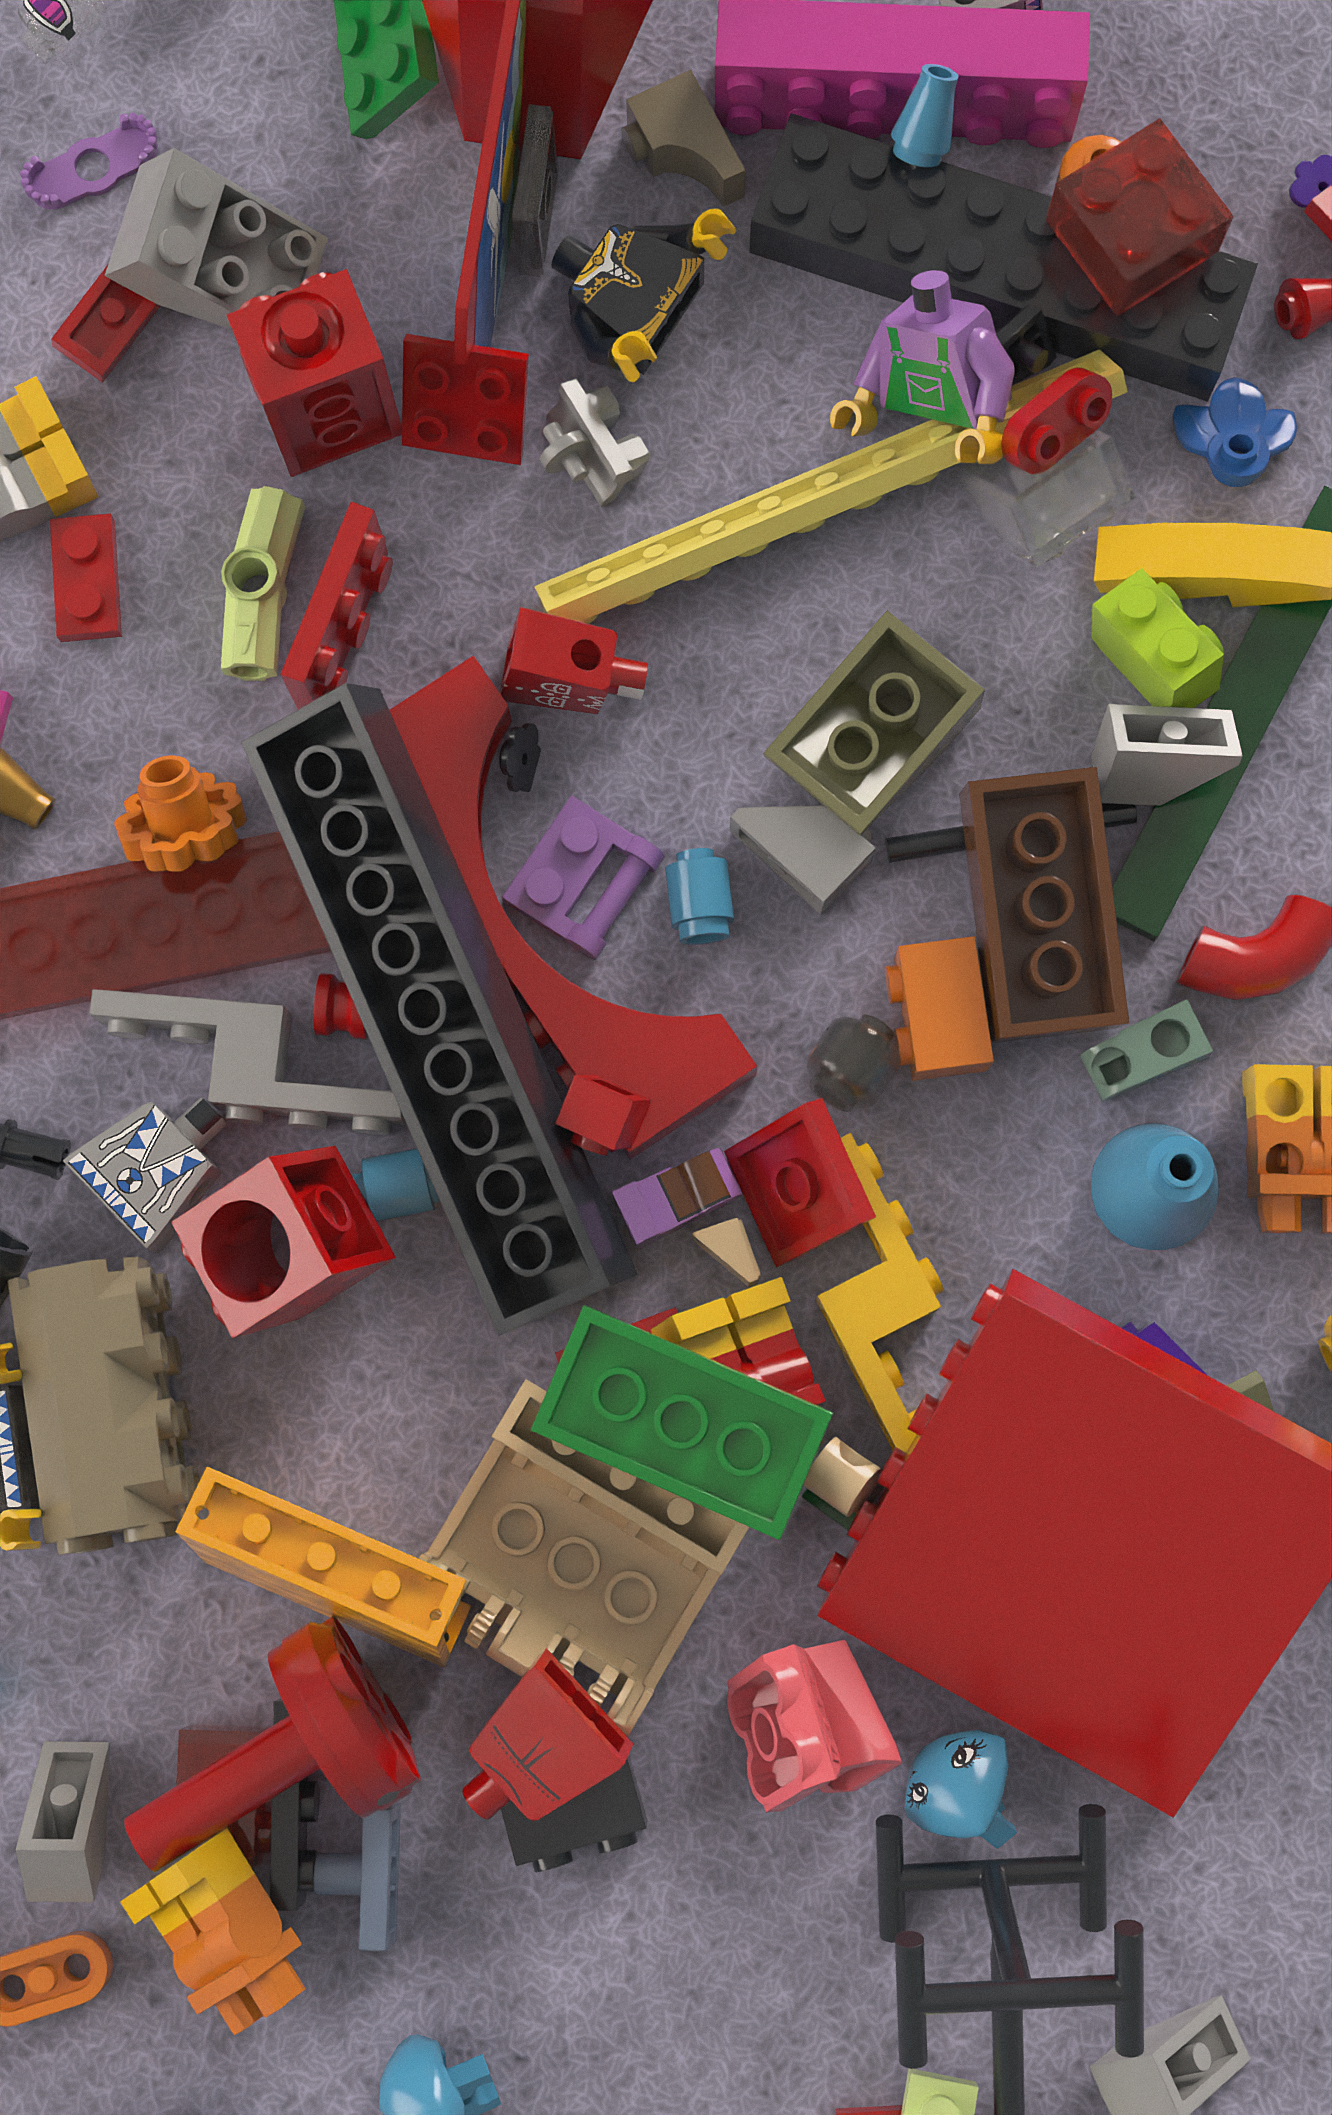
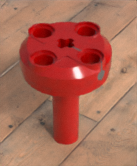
M332 1616L322 1623H307L283 1638L282 1644L268 1652L270 1671L289 1716L125 1817L124 1825L128 1837L143 1863L151 1871L156 1872L319 1769L322 1770L343 1801L361 1818H366L378 1810H386L408 1796L412 1791V1787L421 1781L417 1769V1761L411 1747V1743H413L412 1737L403 1718L391 1699L380 1687L347 1631L336 1617Z

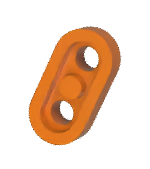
M74 1931L1 1955L0 2026L19 2025L86 2003L99 1994L108 1984L113 1970L112 1954L105 1941L98 1935L88 1931ZM81 1954L88 1959L90 1971L87 1977L78 1978L72 1975L68 1967L71 1955ZM8 1975H17L24 1981L25 1993L22 1998H11L5 1992L4 1982Z

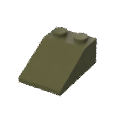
M887 610L765 750L763 755L861 836L927 770L977 714L982 706L985 689Z

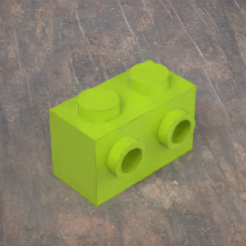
M1141 568L1092 604L1091 638L1105 656L1152 706L1195 708L1220 690L1224 659L1223 646L1210 628L1205 625L1197 626L1183 612V606L1179 597L1169 585L1164 582L1157 584Z

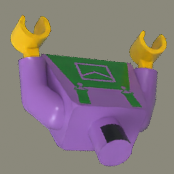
M936 270L920 273L911 280L912 296L882 319L853 385L858 387L857 393L853 400L840 401L833 407L830 413L831 427L833 429H844L850 421L852 413L855 412L856 423L852 429L851 436H864L872 432L878 422L877 410L872 404L875 395L880 396L881 408L972 428L964 430L956 439L955 456L957 460L961 463H975L978 460L979 464H994L1003 457L1001 449L1002 435L995 429L997 422H1004L1008 401L1012 399L1011 386L1015 372L1014 364L996 336L991 313L983 305L951 299L949 276L947 273Z

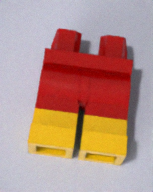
M782 1277L731 1294L725 1299L723 1297L672 1315L651 1329L652 1334L813 1404L820 1405L826 1402L819 1383L814 1384L811 1365L807 1356L799 1347L784 1306L791 1300Z

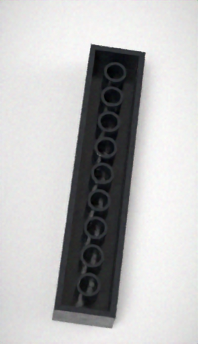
M345 683L241 741L498 1336L530 1324L638 1275L583 1149L571 1142L574 1132L555 1124L563 1105L380 688Z

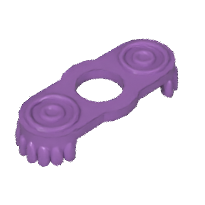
M130 113L128 117L126 114H121L119 128L98 138L90 137L79 140L66 153L43 163L38 157L32 156L30 163L26 162L24 164L25 170L20 172L22 177L21 184L27 196L33 199L37 205L53 210L65 207L88 195L97 196L107 193L120 180L137 173L141 164L156 157L158 148L157 133L151 121L146 120L144 115L140 114L137 116L135 113ZM91 152H99L105 155L110 162L106 175L96 181H86L80 178L76 172L79 159Z

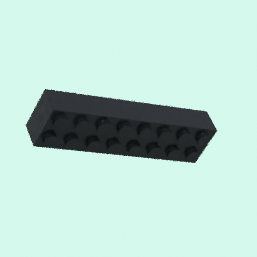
M793 113L790 114L751 219L749 253L902 303L912 296L911 280L916 275L932 270L943 271L949 276L951 299L983 305L991 313L995 331L1017 311L1032 304L1042 309L1056 353L1077 359L1100 349L1123 370L1124 375L1207 402L1209 401L1223 370L1258 266L1257 262L942 161L934 167L912 165L899 159L894 154V146Z

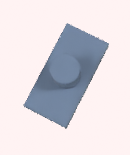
M395 1803L384 1811L378 1810L370 1816L363 1818L362 1854L318 1853L316 1856L313 1878L316 1895L361 1896L359 1950L386 1951L397 1941L401 1803Z

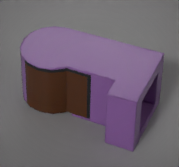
M721 1148L704 1152L674 1168H666L641 1181H633L612 1191L615 1203L637 1250L732 1203L743 1195Z

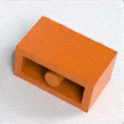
M975 936L898 946L894 956L895 965L885 966V980L889 1003H901L904 1027L894 1028L895 1050L899 1066L910 1065L912 1081L988 1071L994 1059Z

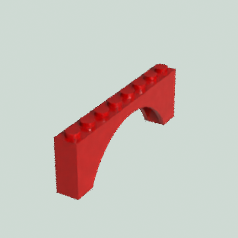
M474 655L391 708L390 713L513 992L516 991L529 1010L523 1015L536 1044L541 1049L551 1043L564 1063L557 1067L555 1071L567 1090L570 1088L574 1075L594 1074L651 1099L632 1147L623 1149L630 1160L755 1077L757 1073L756 1063L722 1014L665 1016L640 1012L613 1004L585 991L550 967L526 943L512 925L491 885L485 865L482 844L484 791L491 764L512 720L508 704ZM609 1149V1151H610L611 1153H613V1152L616 1151V1150H613V1149Z

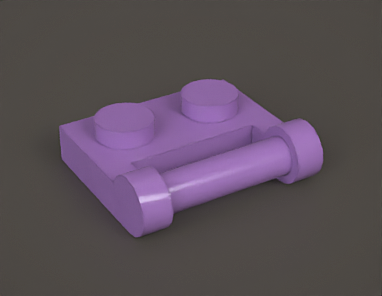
M571 795L503 894L502 900L583 954L596 960L607 944L603 937L648 871L654 873L665 858V855L646 839L633 835ZM615 849L625 855L627 859L583 924L575 923L569 919L568 915L612 850Z

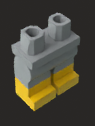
M37 376L15 386L14 388L18 394L0 403V543L4 541L3 538L19 535L50 519L99 498Z

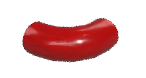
M1301 895L1286 896L1278 915L1269 927L1256 935L1240 938L1222 934L1203 925L1188 951L1176 982L1195 991L1231 1000L1279 994L1314 973L1332 948V907Z

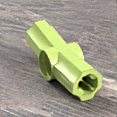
M267 486L251 489L235 549L226 558L221 570L222 582L226 588L221 671L224 675L237 677L244 681H265L267 678L276 677L278 674L281 610L287 597L285 580L305 510V504L302 499L294 497L282 489ZM257 575L268 576L266 584L258 591H242L243 585L251 577Z

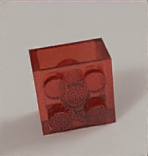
M1161 118L1057 182L1046 221L1115 315L1119 316L1218 253L1234 216Z

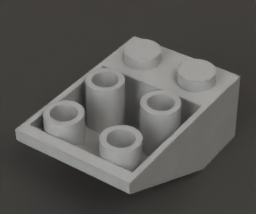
M172 148L139 166L105 276L157 305L232 330L226 314L239 310L246 301L262 295L273 297L297 288L305 279L317 274L328 237L181 151Z

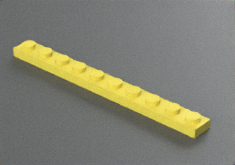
M1099 349L1011 386L1012 399L1008 401L1004 422H997L995 430L1003 435L1008 421L1019 409L1070 369L1081 367L1105 377L1112 388V399L1128 392L1123 370ZM933 419L538 584L534 586L545 613L589 624L600 613L622 604L632 605L643 602L650 598L657 589L679 580L689 581L700 578L707 574L712 566L736 556L747 557L755 555L764 550L769 542L793 532L805 533L820 527L825 522V519L850 508L862 509L877 503L882 495L905 485H920L931 481L938 475L939 471L960 463L955 456L956 439L964 430L972 428Z

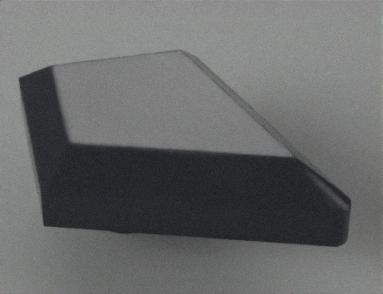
M1032 304L1017 311L995 331L998 340L1014 364L1015 372L1012 385L1049 367L1057 358L1042 309Z

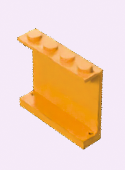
M206 1467L175 1531L205 1563L327 1617L334 1616L343 1624L443 1668L447 1664L472 1607L465 1602L459 1601L467 1584L466 1579L210 1467ZM207 1509L209 1511L208 1517L203 1520L199 1519V1511ZM439 1611L442 1615L438 1620H431V1613ZM444 1633L449 1635L447 1642H445Z

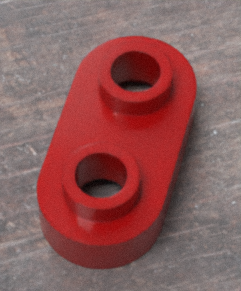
M1081 367L1070 369L1019 409L1008 421L1001 440V449L1005 460L1029 474H1040L1050 469L1093 434L1107 419L1112 405V388L1108 380L1099 374Z

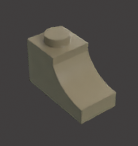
M691 69L626 99L627 125L621 128L626 148L635 162L644 159L653 177L662 173H677L697 180L717 197L723 207L744 198L745 168Z

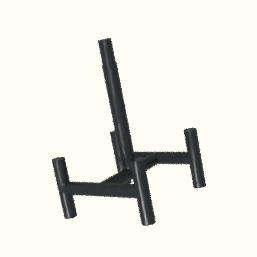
M1086 1804L1079 1808V1855L904 1864L902 1819L899 1816L887 1814L878 1817L875 1821L879 1936L886 1942L895 1943L899 2063L909 2069H918L927 2064L926 2015L991 2011L994 2115H1025L1023 2010L1115 2005L1116 2052L1128 2058L1138 2057L1144 2052L1143 1925L1129 1919L1120 1920L1115 1923L1114 1974L1031 1978L1009 1889L1012 1886L1079 1883L1081 1928L1088 1932H1100L1106 1929V1810L1100 1805ZM981 1888L992 1935L990 1950L991 1980L925 1984L924 1937L918 1932L906 1931L905 1892Z

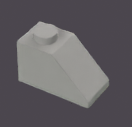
M1108 704L1090 757L1092 767H1097L1101 803L1161 806L1235 768L1240 764L1243 756L1232 710Z
M824 805L738 808L730 816V832L820 915L872 862L875 847L870 843L873 839L871 832L867 829L860 836Z
M43 1742L15 1849L27 1902L95 1901L106 1853L109 1742Z
M1219 1995L1144 2029V2052L1142 2055L1134 2058L1124 2057L1116 2052L1114 2046L1089 2067L1111 2115H1190L1251 2059L1222 1995Z

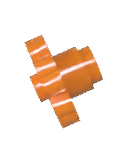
M169 755L156 758L142 768L139 775L138 793L131 795L124 801L126 813L114 821L120 843L128 860H144L146 867L150 871L168 870L178 872L191 866L195 859L213 861L219 858L225 850L236 845L238 842L236 829L247 822V816L242 799L234 783H216L212 773H199L190 766L187 759L181 756Z

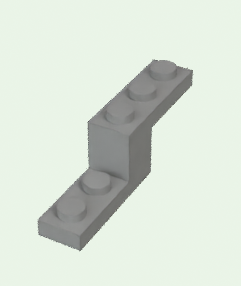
M92 989L89 1015L102 1025H108L107 1034L130 1039L146 1038L147 1029L171 1031V1040L189 1044H208L209 1035L215 1034L208 1102L218 1110L225 1111L226 1121L258 1125L263 1124L264 1114L289 1116V1126L310 1130L327 1129L328 1119L352 1121L353 1132L369 1135H390L391 1125L407 1126L392 1091L285 1082L292 1015L284 1005Z

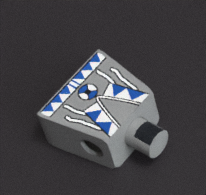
M200 1097L175 1122L151 1101L142 1105L72 1152L63 1162L146 1249L159 1254L176 1234L171 1222L196 1206L222 1171L201 1149L228 1123L203 1097Z

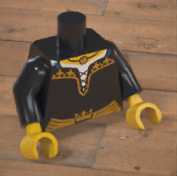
M716 208L709 209L703 212L695 223L634 226L632 228L615 224L610 226L595 250L570 235L562 240L553 256L551 267L573 280L568 291L571 315L570 325L590 362L621 370L629 382L638 380L640 373L645 374L651 363L657 360V354L704 285L705 258L699 254L707 251L715 260H721L727 254L728 249L720 240V237L725 234H735L737 229L722 210Z

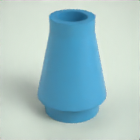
M937 64L922 66L919 80L891 132V136L895 141L893 152L899 159L916 166L934 167L940 164L942 155L950 151L955 87L958 80V74L952 69Z

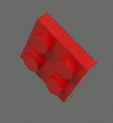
M823 1098L802 1104L724 1151L776 1268L797 1260L876 1218Z

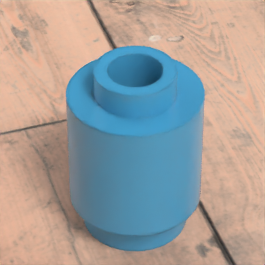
M694 848L677 853V862L667 865L665 873L671 926L673 929L678 930L680 943L700 945L715 943L729 938V924L734 922L728 861L724 858L714 857V850L709 848Z
M417 1148L362 1159V1172L352 1174L376 1221L435 1210V1203H440Z

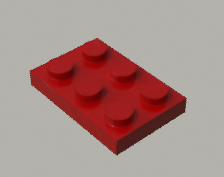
M354 502L349 504L280 674L297 709L347 683L348 670L342 667L350 647L359 649L366 638L370 625V614L366 613L365 610L373 591L382 593L391 575L393 559L388 557V550L385 544L386 537L382 535L375 510Z

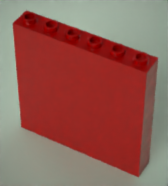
M1012 1269L1001 1289L990 1283L981 1296L970 1320L978 1323L980 1326L970 1343L967 1344L957 1339L938 1374L948 1380L939 1397L936 1399L926 1393L907 1428L917 1435L907 1452L895 1447L877 1479V1483L886 1487L876 1505L866 1499L864 1500L846 1535L855 1539L847 1556L845 1557L835 1551L817 1584L818 1588L826 1591L817 1616L1174 1818L1332 1579V1443L1017 1270Z

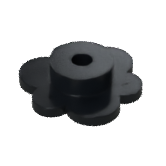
M525 723L522 727H513L509 738L505 740L500 750V769L504 775L508 776L507 787L512 792H530L541 753V748L537 746L538 729L533 723Z

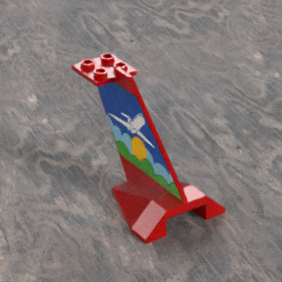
M422 0L464 141L481 143L482 148L455 306L454 341L405 334L403 339L402 446L521 465L524 450L529 354L492 348L490 345L513 236L512 214L528 107L530 108L535 152L582 159L653 0ZM523 162L518 187L519 195L521 193L525 173Z

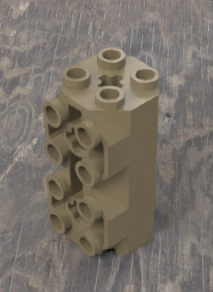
M140 1257L122 1258L124 1269L108 1272L107 1260L98 1259L35 1270L27 1273L28 1280L19 1277L8 1280L45 1544H57L58 1555L79 1554L114 1547L112 1534L117 1533L124 1534L125 1543L144 1542L178 1535L175 1532L177 1522L181 1521L200 1481L196 1466H186L182 1440L191 1439L192 1437L191 1418L185 1400L174 1402L168 1390L169 1376L182 1373L179 1344L175 1336H166L163 1312L172 1310L170 1283L165 1272L155 1274L149 1261Z

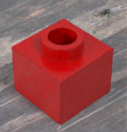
M594 1074L574 1075L555 1124L574 1132L571 1142L590 1152L606 1156L609 1149L617 1150L632 1147L651 1099Z

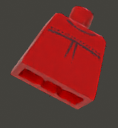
M546 1648L538 1655L468 1748L473 1759L483 1770L463 1787V1796L472 1810L483 1819L488 1820L492 1818L511 1800L528 1819L536 1821L618 1771L625 1764L634 1744Z

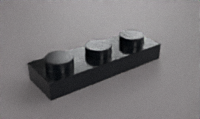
M281 1698L273 1701L274 1725L289 1716ZM308 1777L272 1799L270 1899L277 1911H297L306 1902V1892H314V1865L318 1851L307 1850V1822H317L320 1791L318 1781H308Z

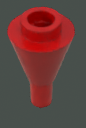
M1288 278L1282 282L1274 301V313L1279 326L1284 330H1289L1293 338L1303 339L1332 320V278Z

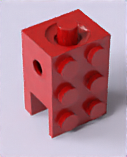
M347 269L334 274L324 272L312 275L305 279L297 288L273 297L269 295L254 297L246 301L239 310L226 314L238 343L246 372L256 397L263 406L290 477L402 435V424L384 358Z

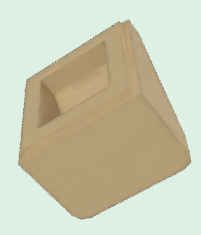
M734 1218L692 1233V1239L697 1245L746 1286L750 1287L758 1284L761 1274L742 1220L738 1221V1218Z

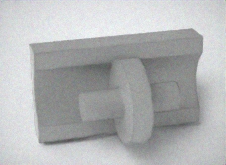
M573 379L560 385L558 389L561 395L560 400L546 416L549 424L542 432L550 445L544 449L539 461L547 473L554 474L566 470L574 483L584 479L600 507L617 499L624 484L643 472L650 459V453L640 437L634 434L618 440L613 439L607 428L616 424L620 411L619 403L608 386L584 391L577 379Z

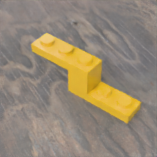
M849 1133L841 1137V1140L876 1215V1218L863 1224V1227L882 1263L818 1295L815 1301L892 1451L897 1447L907 1452L917 1435L907 1429L917 1409L907 1413L896 1391L905 1385L902 1375L888 1350L877 1354L872 1343L937 1311L941 1305L936 1295L944 1292V1288L929 1259L925 1257L917 1261L906 1238L913 1235L914 1231L904 1209L898 1200L887 1203L876 1182V1180L884 1177V1174L873 1150L867 1142L857 1146L852 1134Z

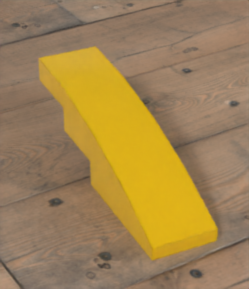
M1151 523L1103 526L1098 528L1094 582L1099 593H1108L1142 568L1157 584L1164 582L1169 585L1179 599L1228 595L1233 608L1332 600V532L1297 527L1238 523Z

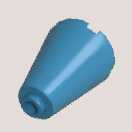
M1147 1123L1127 1128L1106 1143L1093 1165L1091 1193L1096 1214L1112 1235L1132 1247L1148 1250H1167L1191 1241L1208 1225L1217 1206L1219 1181L1213 1159L1202 1143L1177 1127L1160 1123Z

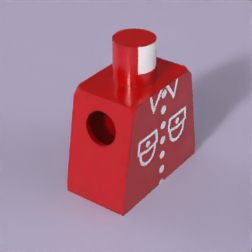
M520 607L508 641L500 694L505 702L598 714L607 694L642 699L648 663L615 657L617 633L613 630Z

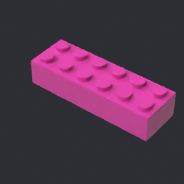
M718 0L714 113L722 127H726L730 132L738 135H752L761 129L785 130L789 116L793 113L875 139L881 134H891L919 80L922 66L937 64L948 67L958 74L954 96L952 137H966L969 142L976 145H992L1001 139L1026 140L1030 145L1038 148L1054 147L1061 142L1072 141L1086 91L1089 68L1090 12L803 0Z

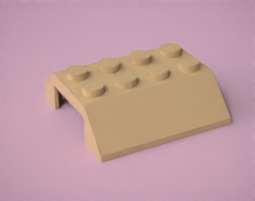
M525 1379L491 1437L494 1438V1441L429 1550L427 1553H422L418 1559L466 1579L467 1584L459 1601L466 1592L485 1604L482 1612L477 1613L466 1631L465 1643L478 1649L496 1622L502 1627L491 1643L486 1656L521 1677L546 1648L572 1676L574 1675L575 1665L578 1661L600 1674L598 1681L591 1684L587 1691L599 1706L603 1703L608 1692L617 1696L607 1715L628 1737L653 1695L656 1685L749 1527L530 1431L547 1391ZM433 1611L430 1619H440L441 1612Z

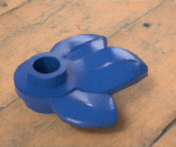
M1238 377L1229 378L1219 384L1211 397L1210 406L1177 405L1173 414L1174 430L1182 446L1194 454L1206 457L1213 476L1222 484L1230 487H1244L1254 482L1265 472L1270 457L1289 449L1297 431V423L1293 411L1285 409L1266 410L1264 397L1258 387ZM1233 451H1239V452H1242V453H1244V454H1238V453H1235V452H1233Z

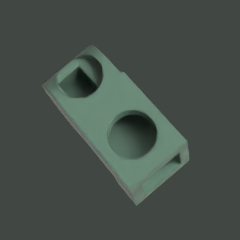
M1186 999L1119 1031L1118 1035L1083 1052L1080 1058L1101 1100L1104 1102L1179 1069L1208 1059L1213 1049Z

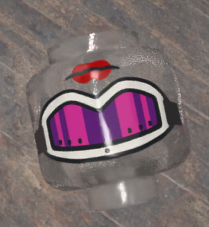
M22 0L18 6V16L27 29L19 37L45 65L55 57L61 64L74 67L107 34V24L102 16L108 11V8L101 0Z

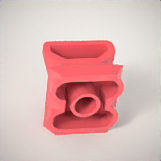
M846 1640L805 1649L795 1644L760 1656L727 1681L729 1688L727 1694L729 1717L738 1736L744 1739L748 1752L746 1764L749 1784L758 1802L764 1805L766 1813L783 1811L818 1789L824 1793L857 1791L902 1764L898 1747Z

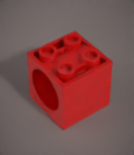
M336 1145L269 1156L171 1222L181 1240V1250L184 1257L197 1270L211 1297V1306L215 1316L227 1327L232 1339L299 1320L396 1259ZM274 1214L282 1223L289 1240L290 1264L288 1272L279 1265L272 1249L271 1222Z

